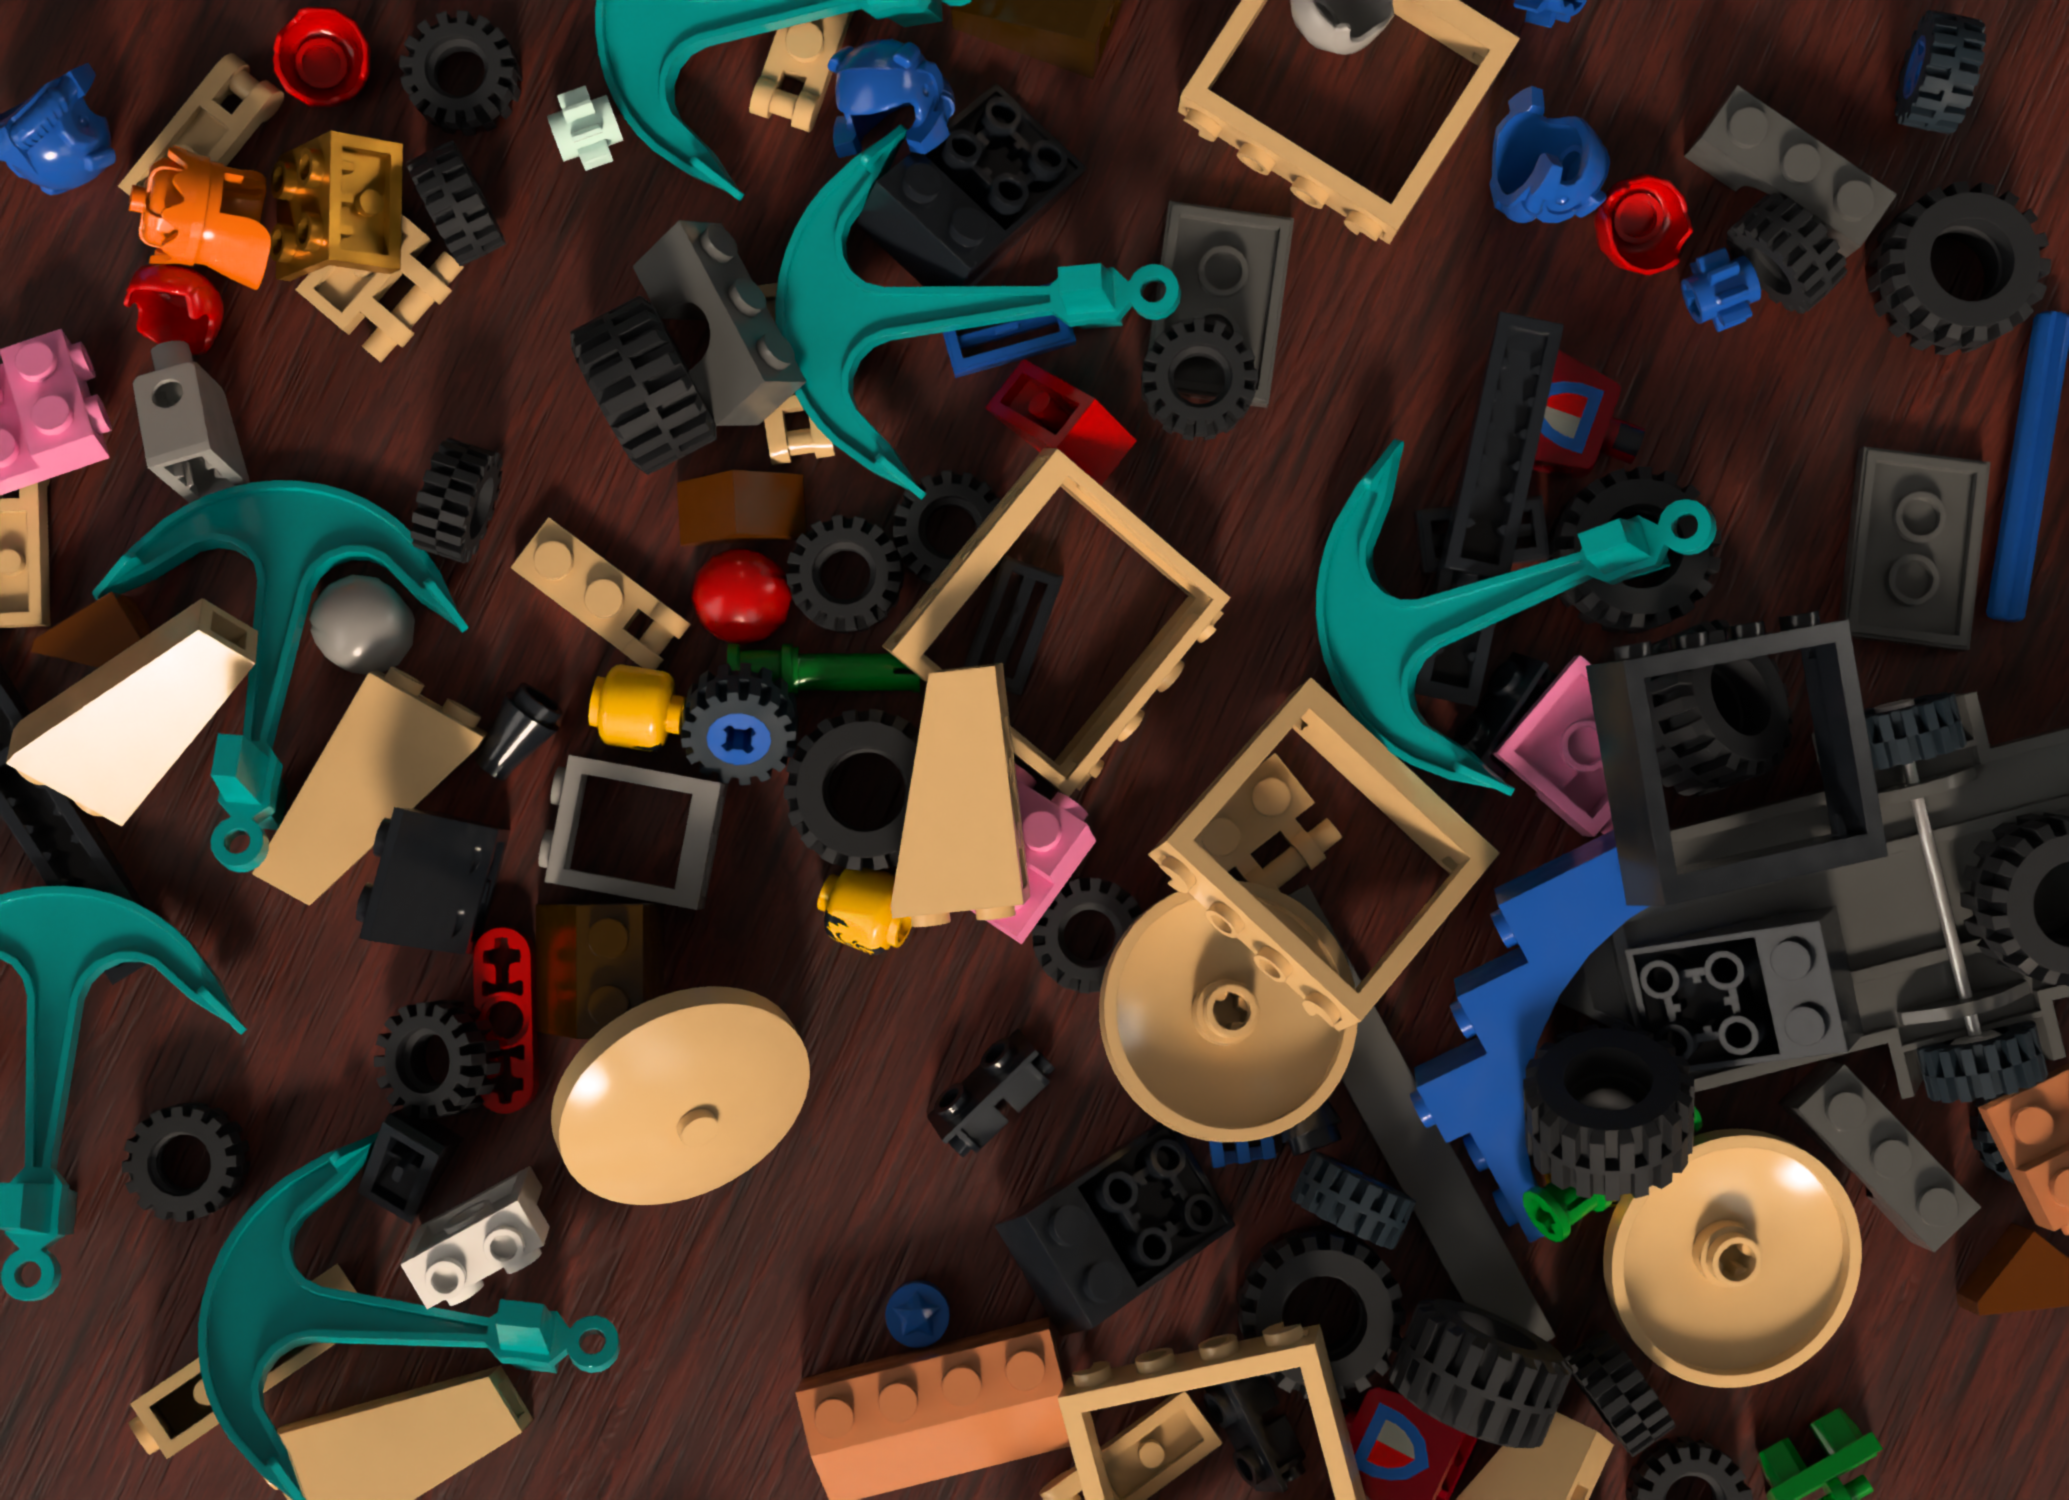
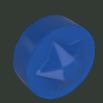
M912 1280L900 1285L890 1296L885 1311L886 1324L891 1335L903 1345L914 1348L926 1347L939 1340L946 1331L950 1318V1306L946 1295L938 1286L925 1280Z

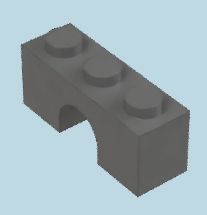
M1738 85L1717 108L1684 156L1735 192L1743 186H1749L1770 195L1774 193L1781 194L1784 200L1786 198L1794 200L1800 210L1803 208L1807 209L1813 214L1812 219L1817 224L1822 223L1828 230L1827 236L1830 239L1836 240L1840 247L1837 252L1845 256V259L1863 245L1897 195Z
M679 220L632 267L660 319L704 320L707 318L710 328L708 349L704 357L688 373L716 426L759 425L807 381L795 361V353L791 344L781 335L766 307V298L763 292L752 281L738 255V247L734 238L725 230L722 223Z
M1823 1059L1778 1102L1822 1150L1828 1151L1837 1157L1870 1190L1866 1196L1911 1243L1936 1252L1981 1208L1845 1064Z

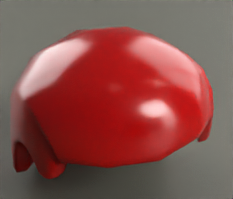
M305 7L299 9L297 14L276 35L273 46L275 52L273 56L274 71L285 91L308 106H341L354 98L365 86L370 76L371 47L359 24L336 8Z
M1644 173L1613 184L1606 192V200L1597 208L1594 218L1597 245L1615 266L1638 274L1650 276L1676 266L1680 262L1678 255L1683 244L1693 233L1684 195L1669 179Z
M148 264L141 266L134 273L126 289L127 293L124 297L123 305L130 307L134 302L136 303L138 308L137 331L157 344L168 341L187 342L192 355H205L215 341L224 317L223 300L215 286L196 269L181 264Z
M746 548L729 549L712 555L697 571L690 596L698 621L702 627L723 641L738 643L739 645H747L769 639L786 621L792 598L784 570L775 561L762 553Z

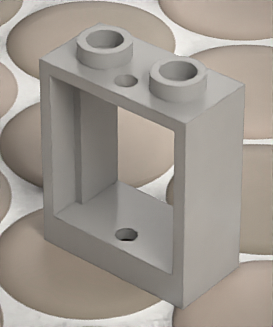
M569 755L566 768L560 766L557 768L552 783L551 804L559 805L555 829L545 830L540 846L539 867L547 868L544 882L694 910L705 909L728 785ZM588 775L692 794L675 888L570 869Z

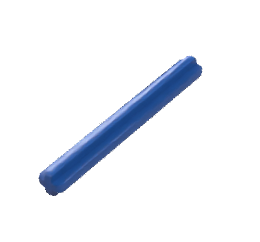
M2042 311L2033 318L1986 610L1987 616L1997 621L2018 622L2022 621L2026 616L2069 348V314L2063 312Z

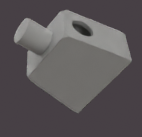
M168 341L151 349V357L155 371L137 376L132 383L148 468L189 503L229 487L250 483L222 387L197 362H193L190 346L187 342Z

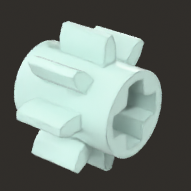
M585 85L557 95L562 111L548 115L547 119L563 161L580 157L585 171L612 162L613 158L608 146L624 140L607 95L591 100Z

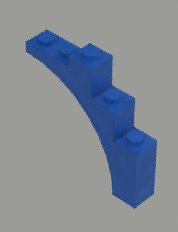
M1614 830L1494 889L1500 909L1490 913L1493 923L1508 949L1517 944L1520 947L1454 979L1458 1000L1450 1004L1453 1016L1466 1039L1475 1035L1478 1037L1414 1067L1417 1090L1410 1093V1098L1422 1123L1426 1128L1436 1124L1446 1143L1470 1132V1134L1463 1137V1141L1474 1165L1479 1172L1488 1168L1491 1170L1500 1187L1492 1191V1194L1502 1217L1509 1227L1519 1223L1529 1243L1544 1235L1530 1220L1523 1206L1522 1199L1524 1192L1534 1186L1539 1187L1530 1165L1525 1140L1523 1079L1526 1078V1066L1530 1059H1534L1538 1040L1559 995L1588 956L1628 919L1649 907L1626 905Z

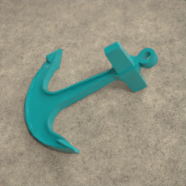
M596 0L595 34L598 56L609 91L624 119L637 136L654 152L685 173L728 192L740 201L745 194L736 186L716 154L681 120L675 105L676 80L680 69L692 55L709 46L860 9L877 20L888 18L903 27L943 21L942 2L949 6H963L972 0Z
M901 124L887 136L854 157L821 188L806 208L793 231L780 268L776 291L775 323L781 335L791 344L795 353V361L807 381L795 392V395L817 428L835 446L871 472L913 492L922 500L926 493L917 485L896 450L860 413L853 396L854 376L860 361L874 347L892 340L1050 315L1056 316L1069 327L1079 326L1082 329L1123 326V317L1131 307L1146 319L1160 320L1167 318L1175 312L1180 303L1181 289L1173 272L1165 266L1158 264L1142 266L1133 273L1129 282L1115 268H1105L1101 263L1058 267V278L1050 286L882 287L865 282L854 273L848 262L846 242L851 225L862 212L876 181L889 171L900 146L906 138V131L908 129ZM1153 282L1164 284L1166 293L1160 301L1148 302L1143 298V291L1148 284Z
M1395 438L1355 487L1337 517L1325 545L1316 589V620L1323 659L1332 683L1347 709L1356 720L1388 748L1389 752L1410 765L1446 779L1496 789L1512 796L1515 790L1514 787L1505 783L1473 752L1429 726L1420 714L1415 698L1417 675L1426 659L1446 645L1592 578L1615 585L1624 580L1632 581L1670 567L1671 564L1667 555L1669 548L1684 555L1699 554L1706 550L1714 541L1717 531L1716 519L1709 509L1697 501L1690 499L1677 500L1665 508L1660 515L1658 525L1639 515L1628 520L1618 518L1578 533L1582 546L1580 552L1420 599L1401 600L1392 596L1379 583L1373 568L1374 546L1393 499L1399 464L1404 448V441ZM1686 516H1695L1698 521L1696 533L1690 538H1680L1677 534V526L1680 520Z
M294 480L252 482L229 487L199 498L164 518L136 542L117 561L92 593L96 600L111 591L123 594L159 578L199 552L216 548L237 551L253 562L257 577L253 628L258 631L256 664L248 673L243 735L218 733L211 769V777L220 791L217 801L231 816L221 821L214 829L211 836V850L215 858L228 870L238 873L249 872L261 865L269 851V840L263 829L277 830L283 821L288 790L281 778L283 764L273 751V745L311 596L320 578L333 567L349 561H371L387 568L422 604L455 625L462 633L469 628L459 615L442 574L426 551L413 546L411 532L406 526L386 510L369 500L346 490L325 484ZM241 835L250 837L249 846L245 851L236 854L230 852V845L236 837Z
M41 886L0 894V959L11 964L21 976L27 995L25 1167L10 1183H0V1229L4 1230L8 1238L19 1248L4 1262L1 1271V1281L9 1295L23 1301L43 1300L55 1291L61 1279V1266L56 1256L50 1253L48 1249L65 1235L74 1234L77 1192L69 1189V1184L57 1170L84 1002L92 983L105 970L123 962H143L154 966L190 1000L229 1023L240 1035L247 1030L240 1020L221 980L197 947L184 934L159 915L133 901L111 893L82 887ZM35 1262L41 1269V1277L37 1284L28 1287L22 1280V1271L27 1264Z
M379 1132L318 1157L287 1175L265 1192L244 1214L228 1236L209 1274L202 1298L198 1322V1355L206 1395L215 1417L228 1439L266 1480L292 1500H306L292 1456L265 1411L263 1390L267 1375L278 1359L297 1346L311 1343L488 1348L502 1364H512L515 1369L557 1373L559 1362L568 1354L572 1363L580 1370L588 1373L602 1372L611 1367L617 1360L620 1352V1338L615 1326L608 1319L597 1315L585 1316L577 1320L569 1328L558 1311H549L541 1303L500 1299L498 1312L488 1318L435 1307L426 1309L424 1305L322 1287L305 1279L297 1270L293 1255L296 1235L304 1221L347 1186L369 1160ZM592 1334L601 1335L605 1339L604 1348L596 1354H588L581 1349L583 1340Z

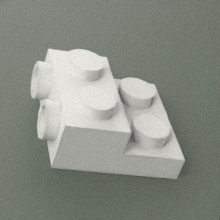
M530 1166L417 1228L400 1265L426 1309L443 1300H447L450 1306L461 1303L473 1296L484 1286L482 1279L502 1268L505 1269L507 1274L517 1272L540 1257L542 1254L540 1247L545 1244L550 1226L537 1206L542 1185Z

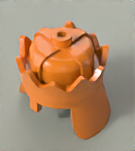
M175 145L169 147L168 157L156 161L150 167L144 187L132 185L128 210L141 213L139 220L140 239L145 244L156 247L154 255L150 256L149 264H183L193 266L195 263L205 265L257 291L265 273L271 248V236L260 223L266 195V177L257 171L223 166V163L211 161L210 157L195 154Z

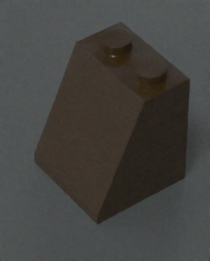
M972 0L963 6H951L952 24L955 30L1094 80L1123 0Z
M536 904V1032L573 1039H591L602 1028L625 1012L644 1002L665 995L664 904Z

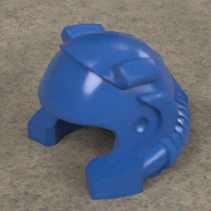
M879 39L868 41L856 48L846 46L830 58L827 65L828 69L837 74L835 86L836 105L844 113V116L836 117L833 129L834 148L838 158L856 155L861 152V142L871 129L890 113L910 105L914 106L916 118L912 127L906 131V140L910 152L926 154L936 148L950 135L947 128L948 118L955 112V98L952 87L942 75L936 63L927 61L915 44L911 42L904 44L894 39Z
M89 62L46 83L28 100L0 114V161L6 162L7 166L19 178L27 179L31 183L39 185L41 191L48 195H58L70 189L80 187L95 179L106 167L114 164L116 161L115 150L111 147L112 142L107 118L92 112L83 98L96 77V73Z
M1530 86L1514 95L1508 101L1509 114L1498 124L1495 130L1492 152V177L1489 182L1495 208L1505 214L1507 218L1517 223H1528L1536 218L1543 223H1559L1572 218L1574 215L1582 218L1590 214L1607 198L1606 194L1600 190L1607 178L1610 166L1607 148L1602 144L1601 139L1593 128L1578 116L1544 117L1543 89Z

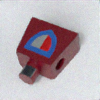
M1558 350L1533 471L1572 478H1583L1592 471L1599 453L1632 464L1642 444L1645 428L1612 416L1622 387L1617 382Z
M1372 1386L1368 1390L1359 1409L1340 1400L1364 1493L1371 1500L1450 1499L1478 1438L1456 1430L1429 1416L1410 1403L1402 1394Z

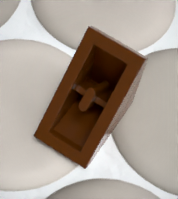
M729 470L677 482L680 545L682 547L798 539L802 533L804 535L807 534L803 474Z
M111 591L35 638L31 652L99 668L151 633L152 629L132 597Z
M2011 1223L1956 1293L1958 1306L1978 1316L2069 1306V1258L2034 1230Z

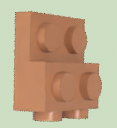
M2068 1063L2049 1072V1076H2046L2047 1079L2043 1082H2036L2037 1085L2029 1089L2018 1088L2019 1092L2002 1095L1978 1107L2035 1224L2051 1231L2061 1228L2064 1235H2069Z

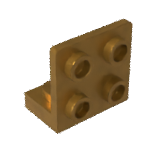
M329 131L279 156L271 174V192L273 197L277 198V224L273 227L270 235V256L273 261H276V279L292 281L329 265L391 274L401 270L403 143Z

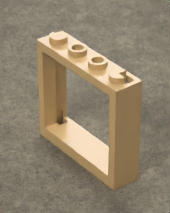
M1241 0L1181 93L1178 112L1186 116L1184 118L1185 122L1199 130L1198 135L1213 142L1219 137L1239 150L1237 157L1249 168L1263 175H1268L1272 170L1291 182L1290 190L1303 202L1318 209H1322L1324 204L1345 216V226L1357 236L1361 232L1374 241H1377L1379 238L1390 245L1510 57L1520 38L1460 0H1393L1394 14L1479 66V68L1398 195L1390 204L1210 91L1268 1Z
M1044 447L882 647L926 683L929 673L942 670L925 656L924 652L1056 490L1062 487L1188 595L1055 761L1051 760L1010 726L1014 755L1055 789L1070 797L1076 788L1080 791L1091 776L1095 779L1097 778L1104 766V761L1100 758L1116 739L1120 742L1124 741L1137 729L1145 714L1141 708L1156 689L1159 692H1163L1175 682L1185 666L1181 658L1196 640L1199 643L1204 642L1217 630L1213 626L1224 614L1221 609L1231 597L1059 449Z
M1310 677L1289 694L1148 855L1172 878L1168 882L1172 888L1182 893L1189 892L1207 909L1206 917L1218 931L1230 938L1237 937L1256 954L1254 961L1263 973L1277 982H1286L1304 999L1302 1001L1303 1008L1311 1017L1318 1014L1331 1027L1340 1031L1364 1019L1500 853ZM1292 728L1450 874L1355 990L1193 841Z
M1281 1322L1267 1327L1262 1331L1263 1336L1238 1341L1237 1336L1234 1334L1220 1335L1201 1342L1198 1345L1199 1350L1174 1355L1172 1348H1159L1140 1354L1135 1358L1134 1364L1111 1368L1109 1362L1100 1361L1094 1362L1090 1369L1072 1372L1073 1377L1067 1379L1058 1396V1402L1084 1499L1114 1500L1090 1411L1300 1367L1335 1500H1366L1320 1324L1302 1328L1301 1324L1284 1327V1323Z

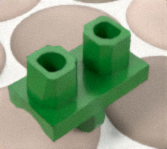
M1839 1407L1809 1426L1827 1456L1821 1461L1807 1468L1788 1437L1763 1450L1757 1456L1765 1479L1771 1487L1766 1494L1768 1500H1800L1821 1487L1826 1495L1818 1500H1860L1874 1492L1867 1478L1862 1474L1843 1485L1838 1477L1877 1456V1453L1883 1450L1873 1432L1863 1436L1857 1425Z

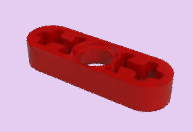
M500 927L484 933L474 947L473 982L474 1006L481 1011L476 1021L489 1020L492 1008L501 1001H509L516 1004L523 1014V1026L516 1036L503 1038L495 1034L493 1030L485 1035L487 1041L499 1040L500 1049H510L521 1044L524 1045V1057L521 1055L510 1057L511 1074L513 1077L523 1078V1089L513 1092L511 1101L505 1100L504 1092L500 1089H493L491 1094L480 1095L485 1101L483 1102L485 1107L496 1113L507 1114L529 1105L535 1098L539 1088L538 1032H536V949L531 938L522 930L514 927ZM502 937L508 938L509 948L520 949V961L511 963L508 973L509 984L519 981L523 982V993L513 990L496 992L491 995L488 993V982L493 984L502 983L500 963L490 962L489 959L490 950L500 948ZM504 1055L493 1059L490 1058V1061L501 1062L500 1073L487 1075V1079L492 1081V1078L503 1075Z

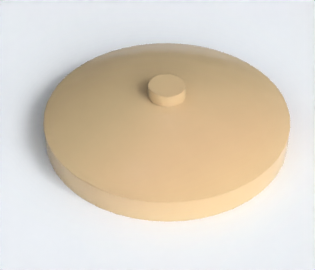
M1238 881L1355 990L1353 976L1342 949L1327 927L1310 910L1293 898L1270 887ZM1178 891L1163 898L1143 912L1128 927L1110 956L1104 972L1099 1000V1023L1106 1055L1118 1080L1131 1098L1146 1113L1174 1131L1189 1137L1214 1142H1246L1279 1134L1309 1117L1334 1091L1350 1061L1358 1023L1337 1031L1320 1015L1316 1014L1311 1017L1303 1008L1302 1001L1304 999L1286 982H1277L1263 973L1254 961L1256 954L1237 937L1230 938L1218 931L1207 919V909L1189 892L1182 893Z
M708 986L680 990L659 996L632 1008L611 1021L597 1032L573 1058L558 1084L551 1110L552 1132L557 1148L570 1174L579 1184L588 1191L611 1201L633 1205H658L702 1195L734 1180L760 1162L776 1147L792 1127L804 1104L809 1087L810 1064L807 1050L786 1013L767 998L754 992L731 987Z
M1751 1129L1714 1130L1694 1136L1692 1154H1688V1165L1682 1173H1672V1183L1662 1189L1651 1186L1649 1187V1195L1636 1199L1631 1193L1621 1196L1614 1209L1606 1234L1603 1254L1604 1281L1610 1305L1619 1324L1635 1345L1658 1366L1681 1379L1699 1385L1717 1388L1746 1387L1773 1380L1796 1369L1816 1354L1834 1335L1844 1320L1857 1290L1862 1262V1241L1856 1213L1847 1193L1837 1178L1818 1159L1794 1143L1770 1133Z

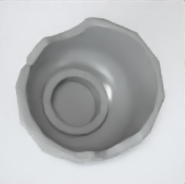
M1290 0L1295 26L1307 41L1317 49L1341 55L1354 54L1364 49L1386 28L1394 17L1393 0Z
M350 574L328 584L312 604L309 620L312 625L310 632L315 644L327 659L346 671L357 674H368L374 670L385 672L391 666L399 665L413 645L415 619L412 610L390 585L382 582L377 577Z

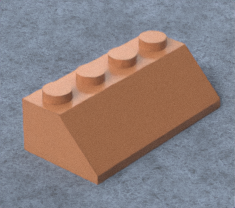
M1049 1317L802 1378L795 1392L810 1455L829 1500H858L1070 1447L1058 1402V1396L1066 1382Z

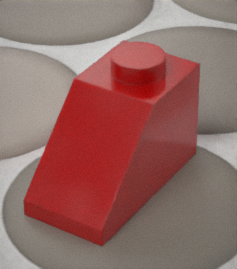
M1025 359L1021 361L985 407L995 418L1039 452L1044 447L1059 449L1100 486L1116 470L1121 460L1137 441L1094 397Z

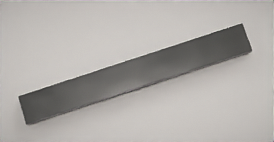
M1304 885L1289 893L1287 896L1310 910L1334 936L1349 964L1356 989L1361 980L1310 887ZM1373 1006L1364 1019L1357 1024V1035L1353 1052L1341 1078L1345 1089L1401 1191L1416 1201L1413 1213L1461 1301L1505 1318L1536 1334L1545 1341L1556 1337L1452 1146L1449 1142H1445L1436 1124L1426 1128L1419 1118L1410 1098V1093L1417 1090L1416 1081L1378 1011Z

